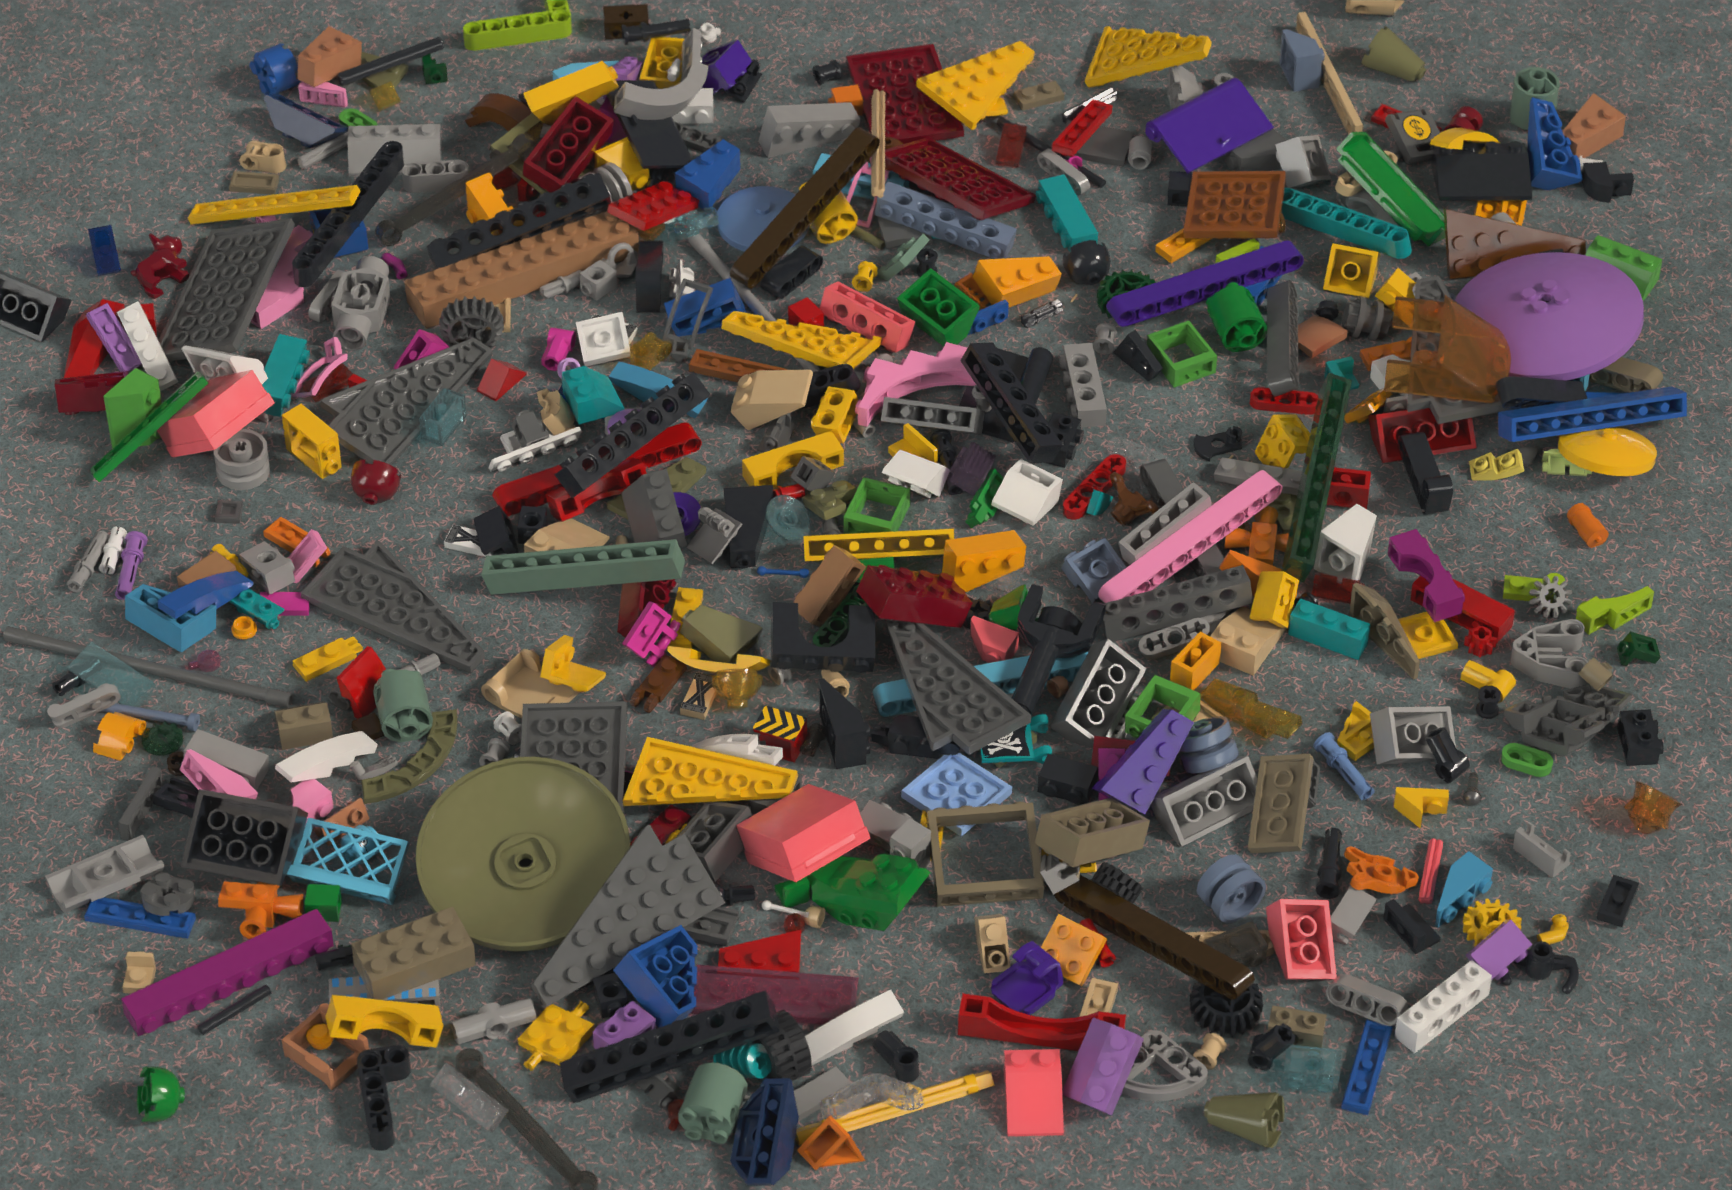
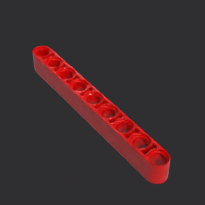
M684 422L668 427L627 459L633 457L644 463L645 469H647V467L650 468L697 452L702 445V441L691 424ZM560 465L502 484L493 491V499L507 516L520 513L522 506L537 507L548 502L545 494L562 487V484L554 475L562 468Z

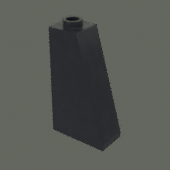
M773 485L723 488L725 514L742 523L736 536L728 543L730 567L741 569L756 567L774 505Z

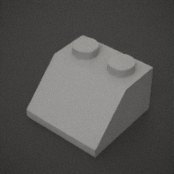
M1319 135L1298 136L1275 145L1277 150L1276 158L1281 164L1282 171L1286 172L1285 185H1287V188H1300L1331 180Z

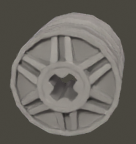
M612 162L605 163L601 167L594 169L593 173H586L573 181V183L580 181L587 174L594 175L600 173L611 196V203L633 194L626 175ZM580 193L577 197L584 199L588 197V194ZM608 207L587 215V217L607 211Z

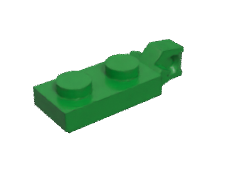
M995 468L988 471L971 501L969 508L972 511L968 514L965 521L971 528L982 524V522H987L998 509L991 504L1004 478Z

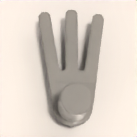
M389 755L383 760L365 768L362 767L359 760L352 762L350 767L355 774V778L362 780L384 774L395 767L398 762L395 756Z

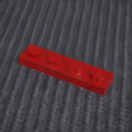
M1092 99L1052 143V151L1061 153L1064 156L1073 157L1112 114L1113 105Z

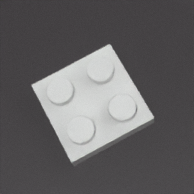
M622 312L576 322L583 362L586 367L632 356Z

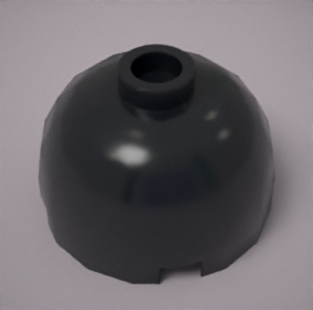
M1096 240L1075 244L1070 248L1071 252L1067 256L1066 253L1063 255L1062 263L1068 276L1078 284L1095 285L1109 272L1111 260L1108 249L1104 243L1102 245L1097 244Z

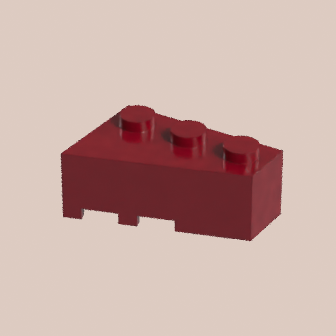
M128 371L55 379L58 412L65 415H74L85 411H106L103 396L129 374Z

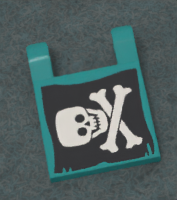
M1046 714L1034 716L1031 718V723L981 748L982 763L1035 761L1044 764L1047 755H1052V748L1049 745H1043L1033 750L1031 730L1038 733H1046L1048 731V716Z

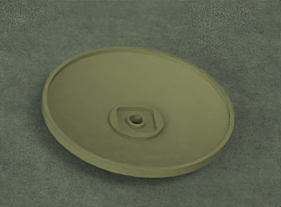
M516 757L503 759L467 773L447 788L433 804L418 836L416 846L417 874L425 899L432 911L436 913L454 907L473 943L504 951L538 950L558 945L563 941L630 848V836L625 816L614 796L600 781L586 771L569 763L550 758ZM527 858L533 861L529 867L519 866V862Z

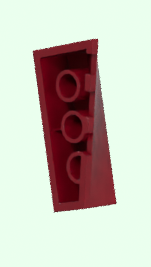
M675 579L622 584L617 632L626 638L649 601L654 602L663 609L670 600V591L675 588L677 583Z

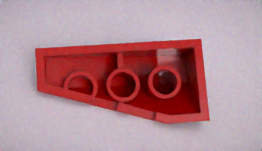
M101 299L83 311L73 326L64 378L94 375L108 354L105 346L88 321L86 314L108 303L124 329L117 314L118 311L125 308L124 304Z

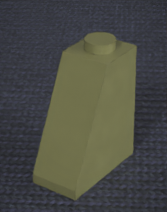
M700 605L694 611L689 610L681 620L683 625L680 633L714 662L733 664L737 660V654H744L758 642L763 628L757 624Z

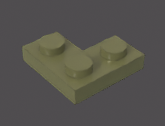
M846 480L836 481L832 486L824 489H815L809 495L803 496V503L805 507L822 519L828 520L846 513L847 508L844 502L853 499L857 488Z

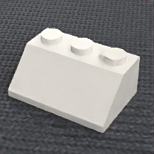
M185 345L181 348L194 373L200 372L207 381L210 378L249 370L254 371L261 384L268 379L263 364L256 358Z

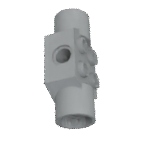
M362 257L358 261L355 270L343 272L331 306L333 324L336 327L333 337L338 338L343 349L361 350L366 344L369 333L381 330L391 296L388 278L389 267L378 257Z

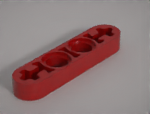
M1118 454L1107 456L1064 500L1063 515L1071 520L1082 518L1086 514L1091 497L1083 496L1082 493H1093L1094 490L1106 493L1113 486L1110 474L1113 472H1117L1121 476L1125 474L1126 459ZM1097 478H1105V479H1107L1108 481H1107V482H1104V483H1100V482H1097L1096 479H1097Z

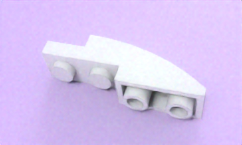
M754 734L721 735L705 739L691 746L774 766L783 758L782 747L759 745L758 735Z

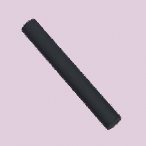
M268 985L262 986L197 1026L199 1032L202 1035L208 1033L271 994Z

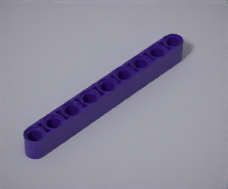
M1282 241L1117 295L1108 301L1106 308L1119 326H1129L1205 301L1232 282L1238 283L1239 286L1247 287L1293 272L1302 266L1304 257L1291 241Z

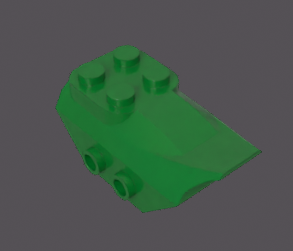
M879 854L873 860L840 856L806 877L812 888V901L825 908V911L837 921L846 925L885 931L931 872L926 868L918 867L917 862L912 858Z

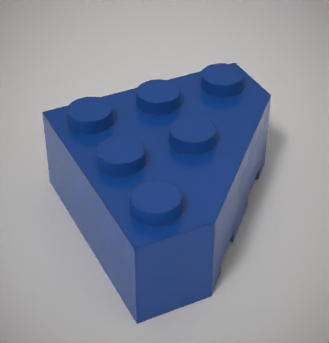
M682 925L629 951L613 970L643 1009L656 1019V1025L659 1028L677 1020L685 1019L696 1007L694 987L697 984L695 956L697 955L698 945Z

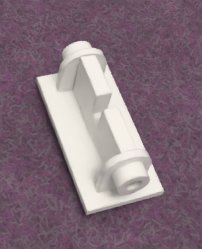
M682 260L679 261L676 268H672L669 275V281L672 282L669 296L672 300L676 298L684 278L694 281V272L688 267L683 268ZM685 286L682 296L694 292V289Z

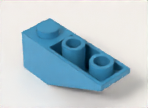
M1469 851L1450 867L1437 909L1435 921L1437 928L1445 922H1451L1460 909L1463 907L1468 908L1476 896L1480 893L1485 894L1492 886L1493 868Z

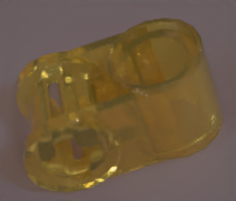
M649 332L630 347V364L651 370L670 355L672 344L669 341L660 340L655 333Z

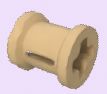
M1207 1033L1203 1038L1202 1047L1196 1050L1193 1056L1204 1064L1208 1070L1214 1069L1217 1064L1216 1059L1218 1055L1226 1050L1227 1044L1221 1036L1215 1033Z

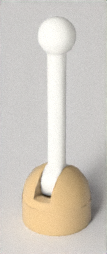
M764 900L761 905L766 911L773 909L802 916L805 923L813 928L820 929L825 919V908L811 906L805 911L772 904L769 900Z

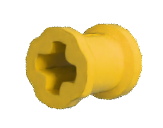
M861 262L858 265L857 275L852 279V286L858 291H870L873 286L872 280L878 274L877 266L872 262Z

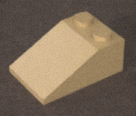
M760 370L749 375L746 374L738 381L730 412L747 430H751L802 408L806 403L813 372L811 370Z
M570 518L539 529L524 544V553L603 546L610 538Z
M1242 606L1223 619L1210 637L1221 642V663L1254 676L1287 628H1280L1269 621H1253L1250 619L1251 609Z

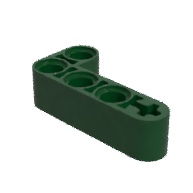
M860 580L855 582L841 604L814 634L813 645L832 647L838 645L847 637L849 605L868 606L856 591Z

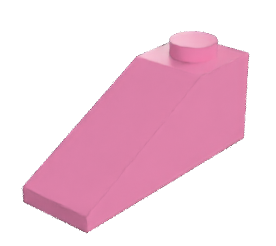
M191 749L186 751L180 771L198 790L202 789L256 799L257 791L241 775Z

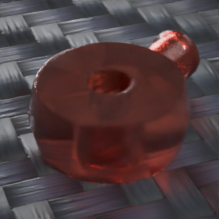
M684 1099L675 1100L668 1107L667 1114L671 1121L668 1129L671 1131H676L677 1126L681 1125L678 1119Z

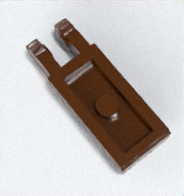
M664 655L642 684L635 690L630 698V705L637 707L646 696L648 699L645 701L644 711L652 712L687 670V665L677 659Z

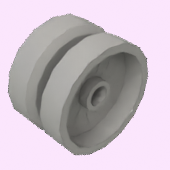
M241 429L214 450L217 478L222 485L230 489L248 490L255 488L267 480L270 474L267 442L261 434L253 430Z

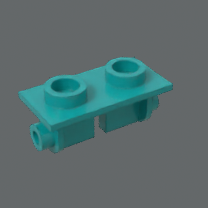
M251 589L242 591L238 596L229 601L235 605L238 612H243L253 619L257 617V621L264 624L267 629H276L279 626L280 622L277 620V616L284 611V608Z

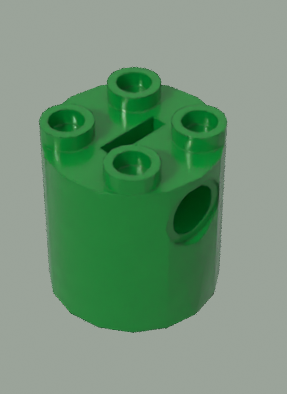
M1232 282L1207 299V312L1227 350L1231 352L1251 350L1264 340L1267 334V325L1249 289L1239 286L1236 282Z

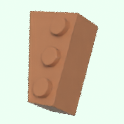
M328 26L298 55V80L316 87L338 77L339 72L361 65L362 42L351 35L344 34Z
M1593 93L1562 132L1565 138L1569 137L1572 143L1569 147L1573 155L1578 157L1582 155V158H1586L1623 136L1626 116Z

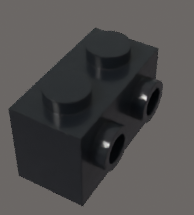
M1054 412L1048 424L1063 446L1053 462L1047 464L1065 468L1068 461L1074 459L1076 444H1081L1084 430H1081V419Z
M1651 709L1620 711L1617 730L1626 765L1658 764L1659 755L1663 754L1664 746L1662 739H1658V722L1656 719L1653 720Z

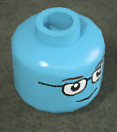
M357 825L354 827L355 829L377 833L371 826ZM345 834L342 837V847L352 841L349 834ZM353 835L354 839H357L358 837H360V836ZM371 839L357 843L363 855L377 847L374 840ZM355 845L342 853V856L348 862L361 857Z

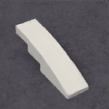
M362 731L344 734L319 742L295 753L276 764L275 769L290 782L330 777L334 767L350 765L354 762L355 756L375 753L378 744Z
M889 990L806 1035L805 1038L810 1049L812 1065L852 1047L853 1043L876 1033L879 1027L903 1017L904 1011L893 992Z

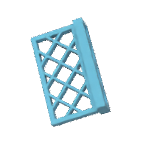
M308 818L294 863L290 866L287 875L292 882L305 885H340V890L343 894L393 905L396 897L394 891L410 843L407 840ZM313 826L323 828L327 836L313 843L310 837ZM342 833L349 834L352 841L338 849L333 838ZM353 835L360 836V837H358L357 839H354ZM366 839L374 840L377 847L363 855L357 843ZM330 840L336 851L322 858L317 847ZM355 845L361 857L347 864L342 853ZM391 845L401 846L398 856L388 861L383 850ZM314 850L319 860L310 866L301 864L304 855ZM380 852L385 863L372 870L367 859ZM339 856L344 866L336 871L328 870L325 863ZM364 861L369 872L361 877L353 876L350 869ZM389 867L392 873L389 884L378 882L375 875Z

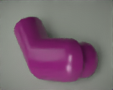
M390 253L382 254L380 259L388 267L391 266L397 279H403L408 276L401 259Z

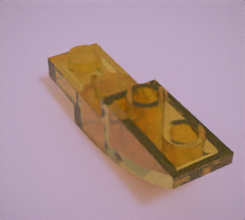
M1216 678L1200 693L1201 698L1224 717L1266 739H1269L1272 734L1289 739L1302 725L1300 715L1258 701L1257 693Z

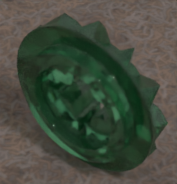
M165 721L162 725L154 723L152 728H145V734L141 736L143 748L148 753L156 756H165L176 752L182 746L184 740L181 728H177L175 723L168 725ZM158 734H161L164 737H166V742L161 738H158Z

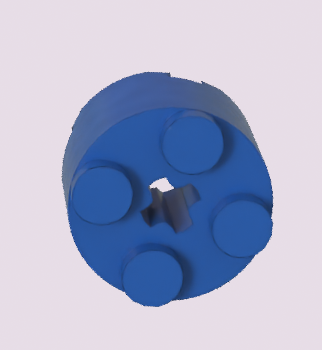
M282 43L255 53L253 61L250 62L251 71L257 75L260 81V90L264 94H278L300 83V80L296 79L298 65L295 57L289 48L285 50L282 48L284 46Z

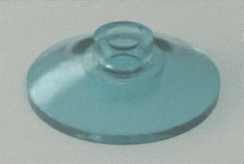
M779 495L768 503L766 519L770 528L779 537L789 541H797L808 534L811 527V519L807 509L800 501L791 496Z

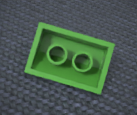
M1599 235L1596 236L1585 256L1605 261L1631 278L1640 291L1643 301L1659 280L1662 259Z
M137 368L132 370L103 396L112 448L162 404L158 379ZM156 431L140 446L151 445L156 439L161 437Z

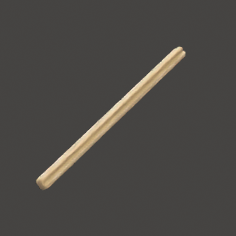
M875 89L872 96V134L880 139V144L877 151L871 157V194L873 197L878 196L882 198L885 191V92Z

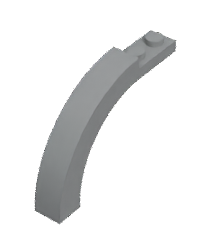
M693 28L683 41L682 73L679 84L665 89H649L625 82L615 95L614 113L627 117L635 115L637 119L658 120L674 116L684 110L700 91L707 77L708 66L702 64V57H700L703 45L701 31Z

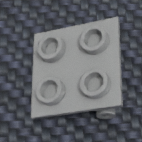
M703 507L698 511V518L704 524L686 548L714 564L731 539L736 536L742 523L717 508L712 511L708 507Z

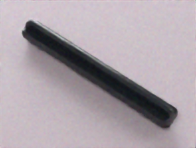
M436 37L339 72V82L341 85H346L443 50V41L440 37Z

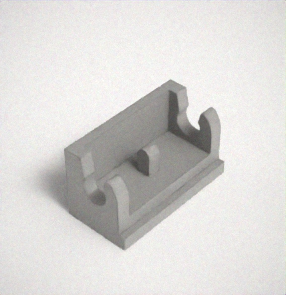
M1528 822L1526 831L1519 827L1515 831L1513 849L1551 878H1554L1570 865V852L1564 849L1562 855L1535 835V826L1531 822Z
M1045 854L1041 856L1040 873L1052 893L1055 894L1079 881L1080 865L1078 867H1069L1067 863H1061L1056 856H1047Z
M1350 885L1330 917L1333 940L1347 945L1349 940L1345 937L1353 939L1377 899L1362 890L1354 889Z

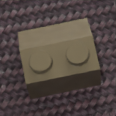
M326 701L274 710L282 750L314 745L333 738L331 719Z

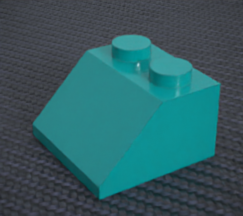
M586 366L561 372L563 394L578 424L612 416L619 411L625 410L609 377Z

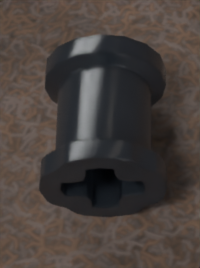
M831 60L830 63L822 66L815 65L812 68L814 79L819 85L833 78L840 79L842 76L840 65L836 60Z
M924 248L917 254L919 266L916 272L919 277L926 273V267L937 272L935 262L938 259V254L936 251Z
M1484 686L1479 689L1478 699L1480 701L1476 706V713L1480 717L1492 719L1498 715L1499 707L1497 703L1501 699V692L1498 688Z

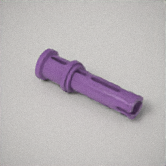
M138 531L128 532L125 537L126 547L121 553L123 565L115 596L118 599L125 600V595L132 591L137 567L144 558L142 551L143 547L147 545L148 539L145 534Z

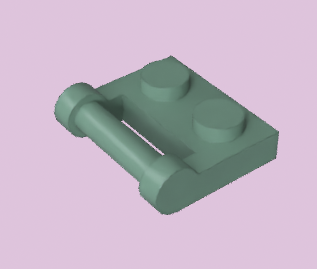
M923 233L916 239L911 237L906 243H902L897 249L898 252L887 265L882 266L878 270L877 276L888 281L903 270L928 243V237Z

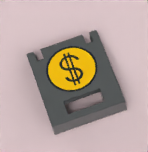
M1427 108L1386 116V124L1406 164L1432 160L1433 145H1431L1428 151L1418 152L1416 148L1418 146L1430 145V140L1440 133Z

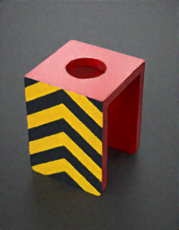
M765 706L753 726V731L760 733L759 739L760 741H766V746L782 747V759L795 763L807 741V718Z

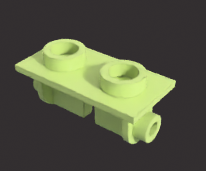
M1550 449L1543 453L1542 472L1564 475L1565 467H1569V475L1572 476L1592 474V471L1583 469L1568 461L1561 455L1558 449Z

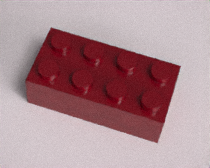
M575 96L524 161L522 176L550 193L559 190L566 183L573 184V181L579 177L593 159L594 152L599 150L612 134L614 119Z
M868 565L856 590L879 618L956 628L962 627L973 603L966 595V592L955 583L951 575L947 573L933 574L925 570H920V572L910 571L903 567L894 569L885 565Z

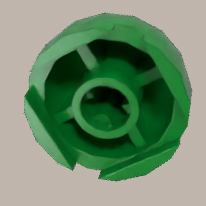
M143 1067L140 1077L144 1078L143 1086H138L137 1088L138 1112L140 1114L143 1110L145 1111V1117L141 1121L161 1122L167 1120L176 1113L179 1104L184 1102V1087H180L178 1078L172 1071L166 1068Z

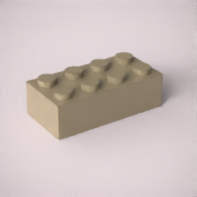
M1108 798L1041 815L1035 844L1043 848L1045 853L1054 855L1061 859L1063 863H1067V866L1078 867L1082 864L1094 863L1097 860L1113 858V856L1143 849L1150 820L1115 799Z
M454 907L351 943L354 965L372 999L382 1000L476 965L474 944Z

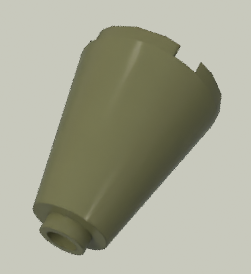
M1384 26V29L1381 28L1369 45V55L1364 54L1362 59V65L1367 68L1411 82H1415L1416 79L1420 81L1427 71L1424 68L1425 62L1386 26Z
M1276 1092L1213 1096L1205 1104L1204 1117L1213 1126L1265 1148H1273L1281 1135V1131H1276L1278 1122L1284 1121V1098L1282 1095H1279L1280 1093Z

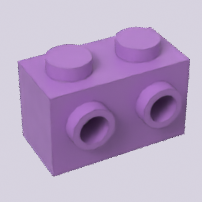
M1511 919L1505 920L1469 951L1466 957L1491 974L1492 979L1499 980L1509 971L1507 966L1514 960L1518 963L1529 954L1527 949L1532 943Z
M631 1001L625 1007L619 1008L605 1023H600L593 1031L594 1048L606 1047L623 1039L656 1029V1019L634 1001Z

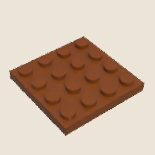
M1193 172L1183 229L1184 238H1277L1286 172Z

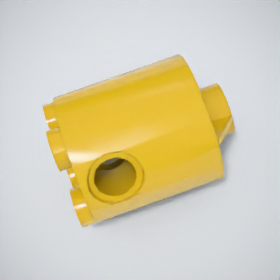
M807 182L800 186L799 191ZM840 191L809 227L820 243L831 244L846 238L855 229L858 216L842 191Z

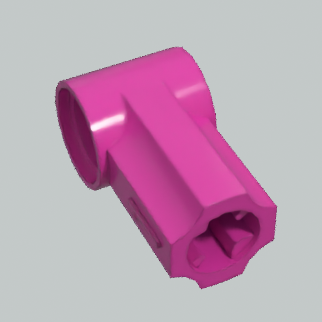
M550 328L547 347L541 359L542 366L546 367L547 370L557 371L559 362L566 358L568 352L573 351L571 348H574L576 342L575 331Z

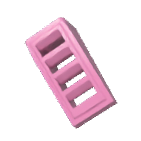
M301 82L298 86L301 102L345 108L348 105L346 89L328 82L316 87Z

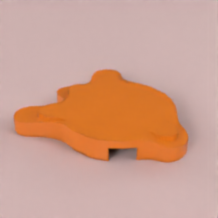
M1353 846L1347 847L1344 852V857L1351 861L1348 863L1346 870L1353 876L1350 885L1354 889H1371L1386 894H1398L1407 888L1417 885L1418 874L1406 867H1403L1401 871L1393 866L1395 860L1391 858L1367 854Z

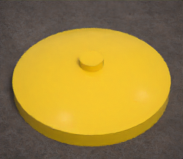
M1620 426L1564 434L1559 436L1558 450L1568 461L1583 469L1605 475L1634 476L1646 473L1654 467L1657 450L1651 441L1637 432Z

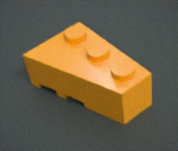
M1015 530L945 540L942 573L951 575L955 583L965 592H968L1023 568L1026 545Z

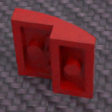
M367 646L337 677L341 696L350 700L354 717L357 719L369 715L376 708L373 694L374 685L382 677V672L386 670L382 661L370 646Z

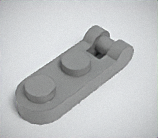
M105 683L89 693L74 697L73 700L63 705L52 704L47 712L55 727L64 728L113 706L120 700L121 696L115 685Z

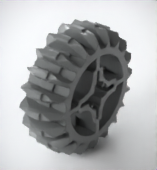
M464 296L463 300L456 298L454 303L448 302L447 307L443 308L441 318H439L441 336H443L444 342H449L450 347L473 337L486 346H495V343L500 341L504 331L503 316L500 313L499 307H494L492 301L486 303L485 298L481 300L476 299L475 296L472 299Z

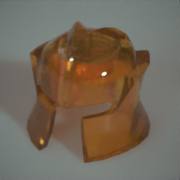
M1635 780L1634 795L1624 808L1628 810V816L1634 824L1635 830L1643 834H1650L1660 831L1662 828L1668 830L1671 814L1682 804L1657 789Z

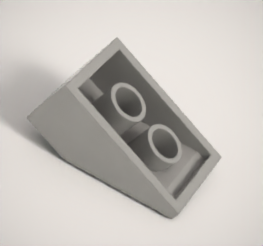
M1450 706L1388 707L1370 713L1377 765L1436 760L1425 739L1428 733L1441 727H1446L1456 747Z

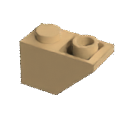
M994 914L974 917L977 945L984 974L1005 971L1010 967L1005 916Z

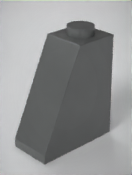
M1273 129L1227 153L1225 163L1230 169L1235 171H1273L1282 169L1281 164L1276 158L1277 150L1275 145L1287 141V139Z

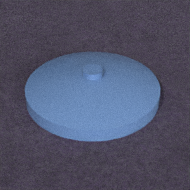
M756 186L730 195L720 205L717 212L719 234L729 245L745 252L791 201L795 194L782 188ZM809 227L790 248L797 245L806 236Z

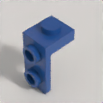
M1003 300L979 310L968 335L980 332L986 327L1001 323L1007 319L1009 303Z

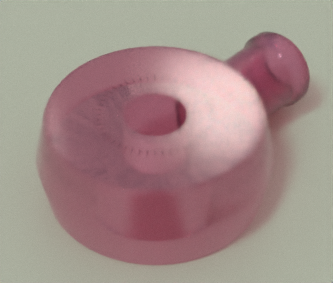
M204 650L198 655L196 661L189 662L190 670L199 668L205 672L215 671L220 667L221 657L214 650Z

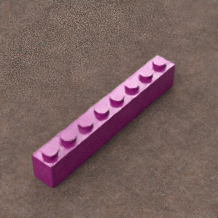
M317 909L310 911L121 998L124 1015L138 1037L145 1033L154 1032L164 1024L178 1021L190 1012L201 1010L216 1000L225 999L232 993L244 987H251L257 981L268 976H275L281 970L292 965L301 964L305 959L314 956L316 953L326 952L334 946L332 930Z

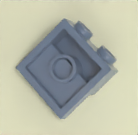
M1106 538L1098 542L1092 540L1079 553L1076 551L1071 552L1064 558L1065 562L1061 567L1074 587L1080 586L1092 603L1100 600L1098 592L1101 587L1127 568Z

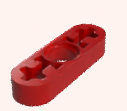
M1258 387L1250 393V405L1257 410L1312 415L1320 409V397L1313 392L1295 390L1275 397L1270 388ZM1287 399L1291 401V403L1283 404L1280 403L1279 400Z

